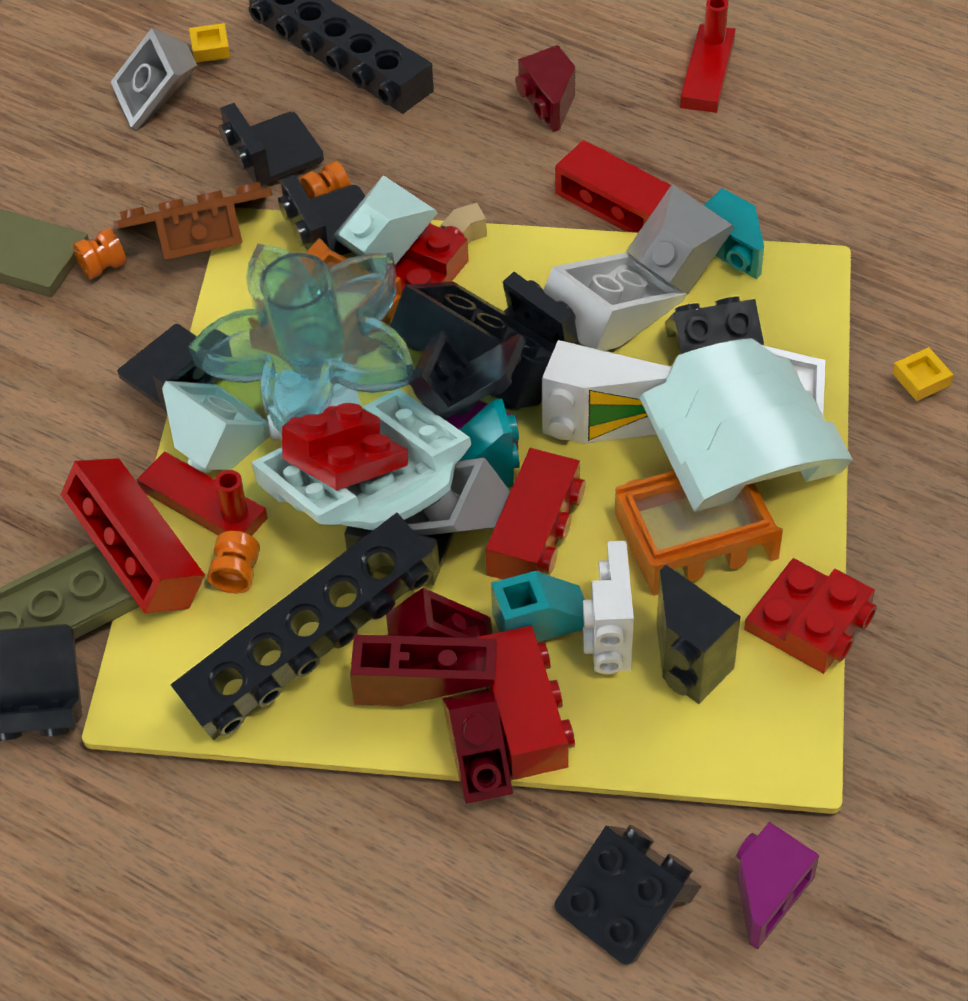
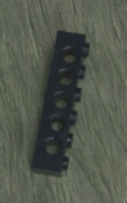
M249 0V13L257 23L271 29L282 39L288 40L302 49L305 54L318 59L332 71L343 75L358 88H363L377 97L383 104L393 107L402 114L434 92L433 68L430 61L331 0Z
M396 512L170 685L213 740L220 735L226 736L231 734L242 725L244 717L258 706L263 707L276 700L282 693V687L295 677H304L311 673L319 665L320 658L334 647L342 648L350 643L360 627L372 618L377 620L389 613L399 597L409 590L415 591L423 587L431 579L432 572L437 569L430 550L399 513ZM389 565L394 567L392 573L385 578L377 579L373 577L374 572L381 566ZM349 593L356 595V599L351 605L347 607L335 606L341 596ZM308 622L319 623L317 630L309 636L298 635L299 630L304 624ZM273 650L281 651L279 659L274 664L268 666L261 665V660L266 653ZM234 679L243 680L241 688L236 693L231 695L223 694L227 683Z

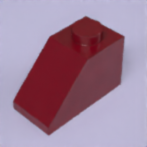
M421 588L386 614L388 635L477 638L493 634L491 618L426 588Z

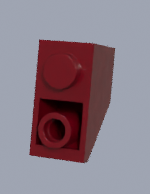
M556 45L518 59V76L515 78L519 94L529 100L538 119L544 120L553 132L560 130L575 97V66L562 49Z
M484 689L442 698L450 744L465 803L468 804L513 794L497 701L491 691Z

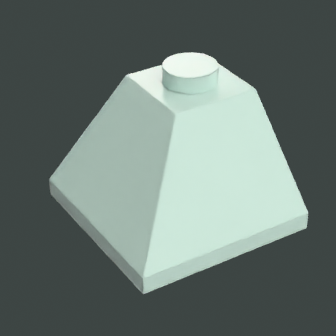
M383 175L332 237L377 270L387 275L438 213L434 208Z
M165 381L162 390L174 447L189 458L188 464L195 469L210 473L212 470H231L271 436L268 419L219 385Z

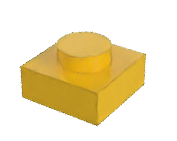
M225 23L189 28L193 58L196 63L231 58Z
M930 347L895 362L892 372L916 401L951 386L954 376Z

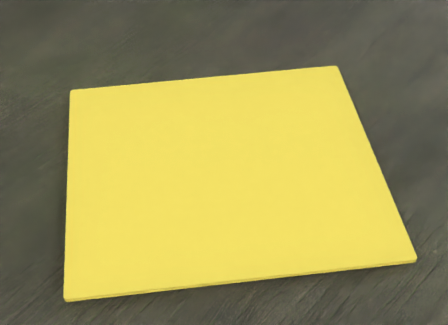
M235 207L243 243L211 250L190 332L197 337H201L215 325L227 334L234 367L214 384L219 385L268 419L267 415L274 413H265L260 388L268 387L266 376L299 369L252 346L247 315L307 250L305 246H300L291 222L284 219L281 210ZM432 220L430 223L441 228L444 220ZM486 223L487 236L469 243V261L453 281L504 311L508 306L502 281L513 272H516L527 281H535L544 290L552 267L626 253V250L638 233ZM763 241L762 273L757 279L735 269L727 262L714 256L689 294H686L684 301L676 307L699 303L700 308L715 306V301L736 296L740 297V301L755 299L764 346L825 360L823 417L825 421L835 424L848 449L851 250L847 246ZM353 252L342 255L362 265L366 263L365 260ZM318 274L313 280L314 289L311 296L307 299L298 296L289 306L290 317L288 321L283 325L276 321L275 323L324 346L367 296ZM676 307L621 347L606 350V352L672 367L680 352L677 337L668 338L665 321L675 312ZM392 319L381 331L376 343L368 346L357 358L355 366L350 371L362 408L398 388L422 404L408 382L423 351H415L404 346L402 338L389 331ZM310 375L311 380L318 379V378H316V377ZM489 394L480 400L489 404L496 400V397H491ZM542 402L537 406L520 408L518 411L505 408L507 413L516 416L518 422L520 468L513 469L514 482L529 448L580 460V479L586 481L580 505L573 504L569 512L572 514V520L568 535L565 540L559 538L555 546L558 549L554 569L551 574H544L579 585L585 600H592V581L599 580L598 563L600 560H607L608 541H626L634 615L632 665L630 671H619L614 674L594 672L593 654H584L583 630L544 640L551 668L546 669L549 681L557 680L559 684L563 707L558 708L561 720H570L574 733L575 747L568 749V768L512 780L510 774L512 786L828 814L838 813L843 802L845 658L841 662L834 660L825 674L747 632L744 630L745 619L792 558L827 576L830 575L834 568L846 574L848 466L842 473L809 482L805 481L801 471L754 483L776 526L783 529L779 559L770 561L762 544L748 548L747 561L742 567L731 569L725 556L721 555L706 560L704 576L697 581H692L693 584L741 616L735 667L698 704L687 695L683 696L674 692L662 677L656 624L658 595H652L615 515L616 487L625 485L631 480L646 479L673 469L658 436L651 435L585 444L570 440H560L553 436L542 434ZM167 415L156 459L165 451L188 464L189 458L174 447ZM270 436L231 469L241 475L245 497L265 507L268 519L252 535L260 544V552L256 564L251 566L254 570V577L250 589L243 593H227L213 587L207 579L210 563L216 558L213 550L218 535L147 495L204 572L205 577L189 609L144 614L142 609L138 607L112 621L82 734L85 747L97 750L460 781L450 744L442 698L484 690L486 687L404 706L354 705L350 679L354 639L342 648L334 647L321 657L319 665L308 675L295 677L282 687V693L272 703L263 707L258 706L244 717V722L237 730L226 736L220 735L213 740L170 684L347 550L344 535L347 526L342 524H319L307 513L298 511L288 502H278L257 484L251 462L282 447L281 439L272 440ZM212 470L210 473H203L215 479L219 473L225 470ZM738 497L733 502L697 512L693 511L688 499L640 512L658 551L751 524ZM495 527L455 532L435 585L425 584L421 588H426L491 618L492 631L497 633L499 631L492 615L491 583L502 579L487 576L485 551ZM682 567L673 569L687 579ZM374 572L373 577L377 579L389 576L379 572ZM418 590L407 591L405 594H403L395 601V605L392 609H394L407 598L412 596ZM349 593L341 596L335 606L347 607L355 601L356 595ZM386 615L377 620L372 618L358 629L357 634L388 635ZM308 622L304 624L299 630L298 635L309 636L317 630L319 623ZM273 650L266 653L261 660V665L268 666L274 664L279 659L281 651ZM234 679L227 683L223 694L231 695L236 693L241 688L243 680Z

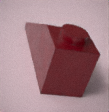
M354 634L350 670L354 705L404 706L494 685L497 641L496 639Z

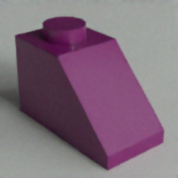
M768 822L758 836L754 833L748 835L736 856L740 859L737 881L749 943L756 949L760 948L813 881L819 859V854L771 822Z

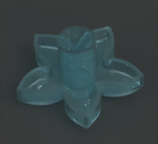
M257 244L249 260L246 276L248 291L254 309L235 311L220 317L203 329L188 347L194 365L215 378L240 383L261 380V390L267 412L274 427L281 435L282 426L286 425L292 418L308 414H322L331 404L335 384L339 383L344 387L361 392L392 391L410 385L408 382L414 372L413 362L406 343L396 330L382 322L391 309L397 292L396 268L392 252L367 253L348 258L329 270L327 265L314 255L291 253L283 248Z

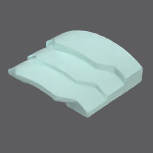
M752 338L718 343L678 355L665 383L642 393L640 396L643 407L694 512L733 502L745 485L797 471H801L805 481L809 482L842 473L853 461L835 424L825 421L811 392L806 391L790 359L775 356Z
M398 388L363 406V409L380 418V434L388 436L391 441L408 449V466L336 491L282 459V447L251 463L257 484L278 502H288L298 511L307 513L319 524H342L374 530L396 512L405 520L427 508L449 492L455 464L469 449L471 440L469 436L440 416L435 415L430 409Z

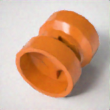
M338 161L324 165L322 171L318 173L311 171L300 176L299 179L310 199L351 185L346 171Z
M111 228L98 232L94 240L82 239L72 245L77 262L89 280L100 276L102 271L108 266L116 269L127 263L123 247Z
M240 531L223 532L216 539L213 550L216 558L210 563L207 579L213 587L220 591L236 594L243 593L249 590L252 585L254 570L251 566L256 564L258 560L260 544L251 535Z

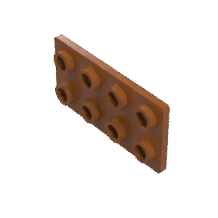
M260 182L235 187L236 195L223 198L221 190L197 195L198 203L184 206L183 199L181 198L159 203V212L145 214L143 207L120 211L121 220L114 221L115 229L155 221L164 260L243 243L234 204L272 196L271 188L262 189Z

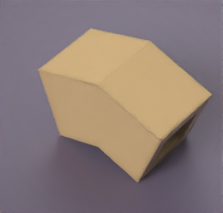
M478 203L454 209L441 224L443 229L447 226L458 228L465 238L468 239V245L473 240L487 236L486 218Z

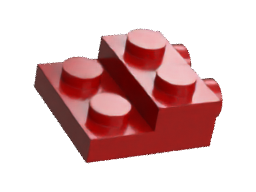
M429 223L386 276L396 279V277L401 278L402 292L405 285L451 282L469 261L468 239L454 226H447L443 229ZM368 262L364 264V266L371 268L379 273H382L375 267L370 265Z
M343 403L338 406H329L322 414L294 417L286 425L282 426V459L336 491L408 466V449L391 441L388 436L380 434V418L364 410L359 404Z
M792 558L745 619L744 630L825 674L834 660L841 662L846 657L853 644L854 638L852 635L857 628L865 630L873 619L877 610V605L872 603L875 589L835 568L827 576Z

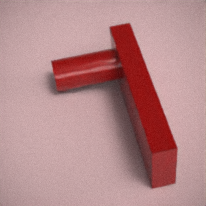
M728 0L706 1L705 24H700L681 93L680 108L713 113L718 111L736 32L735 28L727 27Z
M164 451L136 479L145 494L217 535L226 531H240L252 536L268 519L265 507L245 497L241 475L234 470H225L213 479Z

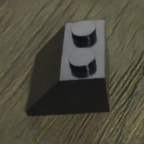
M665 565L660 570L656 622L662 677L674 692L683 696L687 695L700 704L735 667L741 616Z

